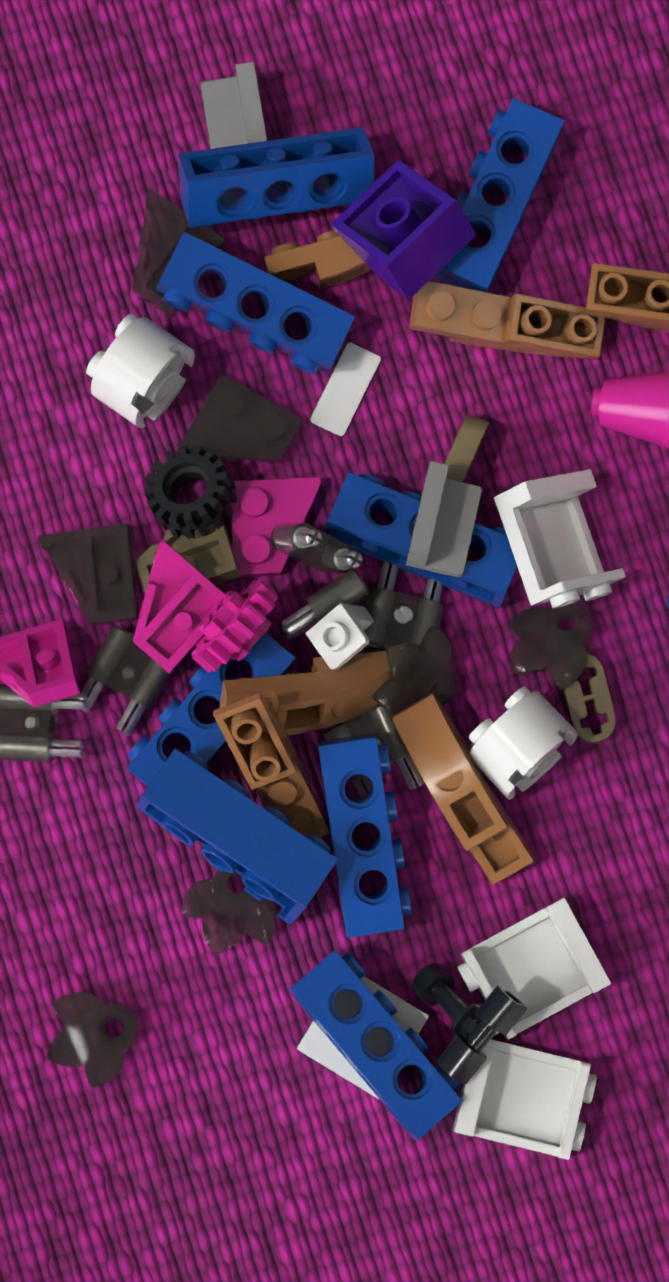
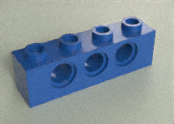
M515 98L512 99L507 112L498 109L488 132L489 136L494 137L488 153L481 150L478 152L469 173V177L474 178L475 182L469 195L460 192L456 200L473 230L483 232L489 242L480 248L466 245L434 277L457 287L489 293L561 136L565 120ZM507 148H519L525 153L526 160L519 164H511L503 158L501 153ZM489 189H499L505 193L508 200L502 205L493 206L483 199L482 194Z
M364 127L178 154L180 197L190 228L214 226L219 223L246 219H261L266 216L293 212L303 213L313 209L340 205L350 206L374 183V153Z
M183 232L155 289L164 294L162 300L168 305L184 312H188L189 308L192 307L206 314L205 322L227 333H230L232 328H235L250 336L247 342L252 346L270 354H273L276 348L292 356L290 363L293 366L314 375L317 370L325 373L332 367L355 318L354 315L186 232ZM213 275L217 277L222 284V294L216 298H209L203 295L198 287V280L201 276ZM249 295L258 297L265 307L264 316L259 319L247 317L241 308L243 297ZM295 316L305 322L307 327L305 339L295 340L286 334L284 321L287 317Z
M348 472L327 520L325 537L380 561L390 562V565L394 564L400 569L425 579H432L435 583L438 581L447 588L500 608L517 567L504 528L492 527L489 529L477 523L474 524L469 547L476 549L482 559L478 561L466 560L463 575L459 578L406 566L421 495L409 491L402 494L385 487V484L380 479L372 475L360 474L357 476ZM375 512H384L390 515L394 522L389 525H379L371 519L370 515Z
M265 633L242 660L237 661L230 658L225 665L222 663L217 671L214 672L212 670L210 673L201 667L189 682L194 687L191 693L183 702L175 698L160 715L158 720L163 723V726L152 738L145 734L130 750L127 757L132 762L127 769L148 787L168 759L164 752L167 741L175 736L187 738L191 743L190 752L202 758L210 766L228 743L217 722L203 724L196 719L195 711L197 706L204 700H215L220 704L223 681L226 680L229 668L235 664L242 663L248 665L253 670V678L288 674L296 664V658Z
M375 733L317 741L334 857L338 859L335 864L346 936L351 938L404 930L403 916L412 915L408 886L398 887L396 868H403L405 864L401 839L391 840L389 821L398 820L394 791L384 792L382 773L391 772L387 744H377ZM356 774L365 775L372 781L370 793L359 799L352 798L345 792L346 781ZM363 822L372 823L379 829L377 840L368 846L359 845L352 839L354 828ZM377 870L386 876V883L380 891L368 893L360 888L359 880L367 871Z
M334 950L287 990L411 1138L419 1140L462 1102L461 1098L455 1093L461 1086L457 1080L450 1077L440 1066L437 1069L434 1068L423 1055L429 1050L428 1046L411 1027L404 1032L392 1016L398 1011L390 1000L380 990L372 994L360 979L366 973L358 962L348 952L341 957ZM342 990L353 992L359 1001L357 1013L349 1019L340 1017L333 1005L335 996ZM375 1027L384 1029L390 1037V1047L381 1056L371 1054L365 1044L368 1032ZM407 1065L415 1066L422 1076L421 1086L416 1092L411 1094L403 1092L397 1083L399 1071Z

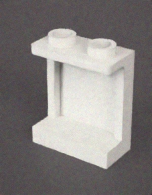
M591 469L525 481L494 497L531 606L551 602L552 608L556 609L579 601V595L583 594L585 601L598 599L613 592L611 584L626 578L623 568L604 572L578 496L597 487Z
M565 898L462 952L460 955L464 963L457 966L470 992L479 989L484 1000H486L498 985L512 992L527 1007L525 1013L508 1034L504 1035L507 1040L591 993H596L611 984Z
M491 1039L482 1050L487 1056L486 1061L467 1084L463 1083L460 1095L462 1102L458 1105L452 1130L456 1133L472 1137L476 1136L569 1160L571 1150L580 1151L584 1138L586 1123L578 1121L582 1102L591 1103L596 1086L597 1075L589 1074L591 1064Z

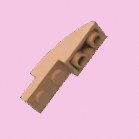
M335 230L323 233L316 238L317 242L299 247L297 242L279 245L271 250L272 255L264 257L266 272L285 282L316 274L320 291L345 283L371 271L370 267Z
M592 263L585 311L623 323L669 333V274Z
M428 281L413 296L409 329L448 336L451 342L547 356L597 359L600 357L605 317L585 311L586 307L521 294L507 297Z
M407 649L359 653L338 670L330 669L322 657L313 658L311 673H291L278 676L224 680L219 708L259 693L273 710L288 736L324 729L364 714L400 691L403 687L409 655Z
M434 692L392 716V720L414 764L466 852L468 850L472 852L492 885L534 862L533 853L483 777V772L469 757V747Z
M257 693L214 710V718L251 790H256L264 808L267 806L273 807L283 813L291 822L289 826L303 836L312 834L319 838L331 833L329 822L311 788L309 774L286 731L265 699Z

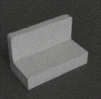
M254 62L236 64L235 77L201 83L211 149L267 141Z
M430 461L406 566L459 578L464 572L482 489L476 485L446 479L449 465Z

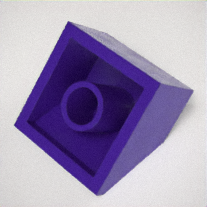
M399 159L331 223L333 229L370 269L407 300H410L476 236L475 231L457 201Z

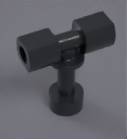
M432 963L417 973L412 982V991L427 1006L439 1004L453 1019L451 1030L456 1037L436 1062L450 1077L467 1084L487 1059V1056L482 1051L496 1032L507 1035L525 1013L527 1007L512 992L498 985L482 1005L472 1004L467 1006L452 991L454 978L442 965Z

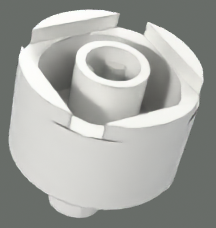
M131 313L124 317L115 332L116 338L107 351L101 350L91 359L87 366L86 374L93 378L91 394L137 427L143 428L146 426L143 421L145 417L148 416L155 421L177 397L186 381L179 374L184 363L192 367L195 353L192 348L147 317L137 318Z
M525 686L516 691L504 705L507 711L495 722L490 718L486 719L469 736V739L473 742L469 747V757L508 800L515 797V786L524 792L557 763L562 755L556 749L564 740L572 746L578 737V732L539 691L531 693Z

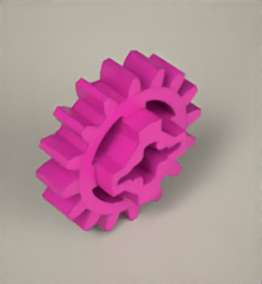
M261 578L258 581L254 580L247 589L243 588L239 594L231 590L227 592L200 623L198 629L205 635L196 643V648L191 653L192 659L208 673L212 670L214 672L217 671L221 664L225 665L230 658L237 661L242 660L270 628L271 622L265 616L275 607L274 602L279 598L278 593Z

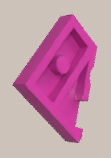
M320 477L234 481L237 489L233 490L237 495L236 503H230L234 510L231 515L232 547L241 577L280 576L286 567L293 548L280 547L275 541V534L281 527L304 526L313 501L321 488Z
M164 539L157 546L133 636V643L170 673L204 635L198 629L200 623L226 593Z
M62 619L0 637V680L33 708L80 694L69 639Z

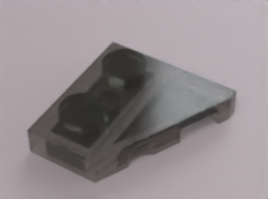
M150 189L146 196V211L143 230L140 235L139 257L135 268L132 289L137 296L172 319L179 309L165 303L162 300L164 294L155 289L183 232L220 250L226 242L225 238L207 226L190 228L185 211Z
M129 524L38 535L39 544L49 554L60 572L61 579L66 587L73 592L78 600V606L90 624L103 625L138 620L140 608L132 529Z

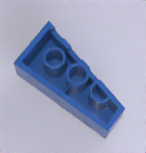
M174 749L141 796L137 808L185 845L193 846L196 841L203 846L201 853L207 859V862L220 872L234 873L236 871L242 876L241 880L246 885L244 890L258 901H262L265 898L276 902L282 907L277 916L291 926L307 907L338 859L330 854L331 848L323 840L312 834L303 836L289 826L290 820L277 809L269 806L264 809L250 800V793L239 783L231 779L222 781L208 771L209 765L196 754L188 751L182 754Z

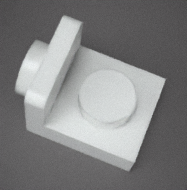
M340 603L305 634L328 667L338 670L369 644V638L364 630L375 621L364 606Z

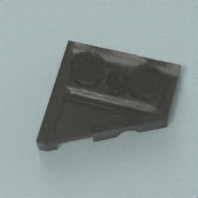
M221 374L179 447L187 445L190 452L193 453L194 445L202 446L206 453L210 449L216 453L218 458L225 461H241L246 459L263 463H281L304 422L302 418ZM179 447L176 451L177 455H180Z

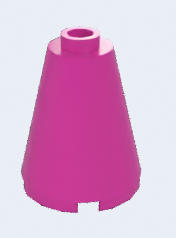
M669 371L605 379L602 388H594L591 403L592 416H599V424L602 427L669 449Z

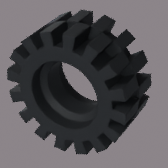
M187 445L180 446V455L175 457L172 451L169 450L164 453L167 459L164 465L158 460L152 465L157 474L147 473L145 481L149 487L144 488V495L148 500L147 503L160 524L165 530L169 529L172 535L180 537L181 532H183L187 539L195 538V530L198 529L204 537L211 534L208 526L214 523L217 529L224 525L220 518L222 514L230 518L234 510L229 503H236L237 495L233 489L237 488L221 458H218L215 452L209 449L206 453L202 446L194 445L193 453H191ZM197 479L207 482L205 492L194 502L188 504H178L175 502L177 491L187 482Z

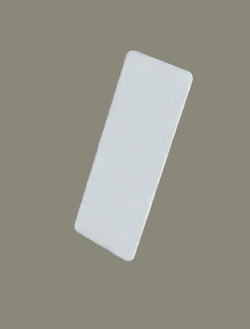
M348 343L310 421L336 435L343 436L381 361V357L353 343Z

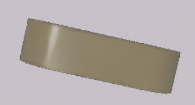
M467 413L445 462L446 465H449L446 479L464 483L488 429L489 422Z
M577 653L569 657L563 664L560 671V683L570 724L578 732L577 738L588 744H598L606 740L613 732L616 724L615 713L601 662L593 655ZM576 663H582L585 670L593 669L595 676L588 681L590 695L583 696L579 681L571 682L569 679V675L576 670ZM592 701L596 716L604 715L606 718V723L599 727L600 734L593 735L590 728H582L580 721L587 717L585 702Z

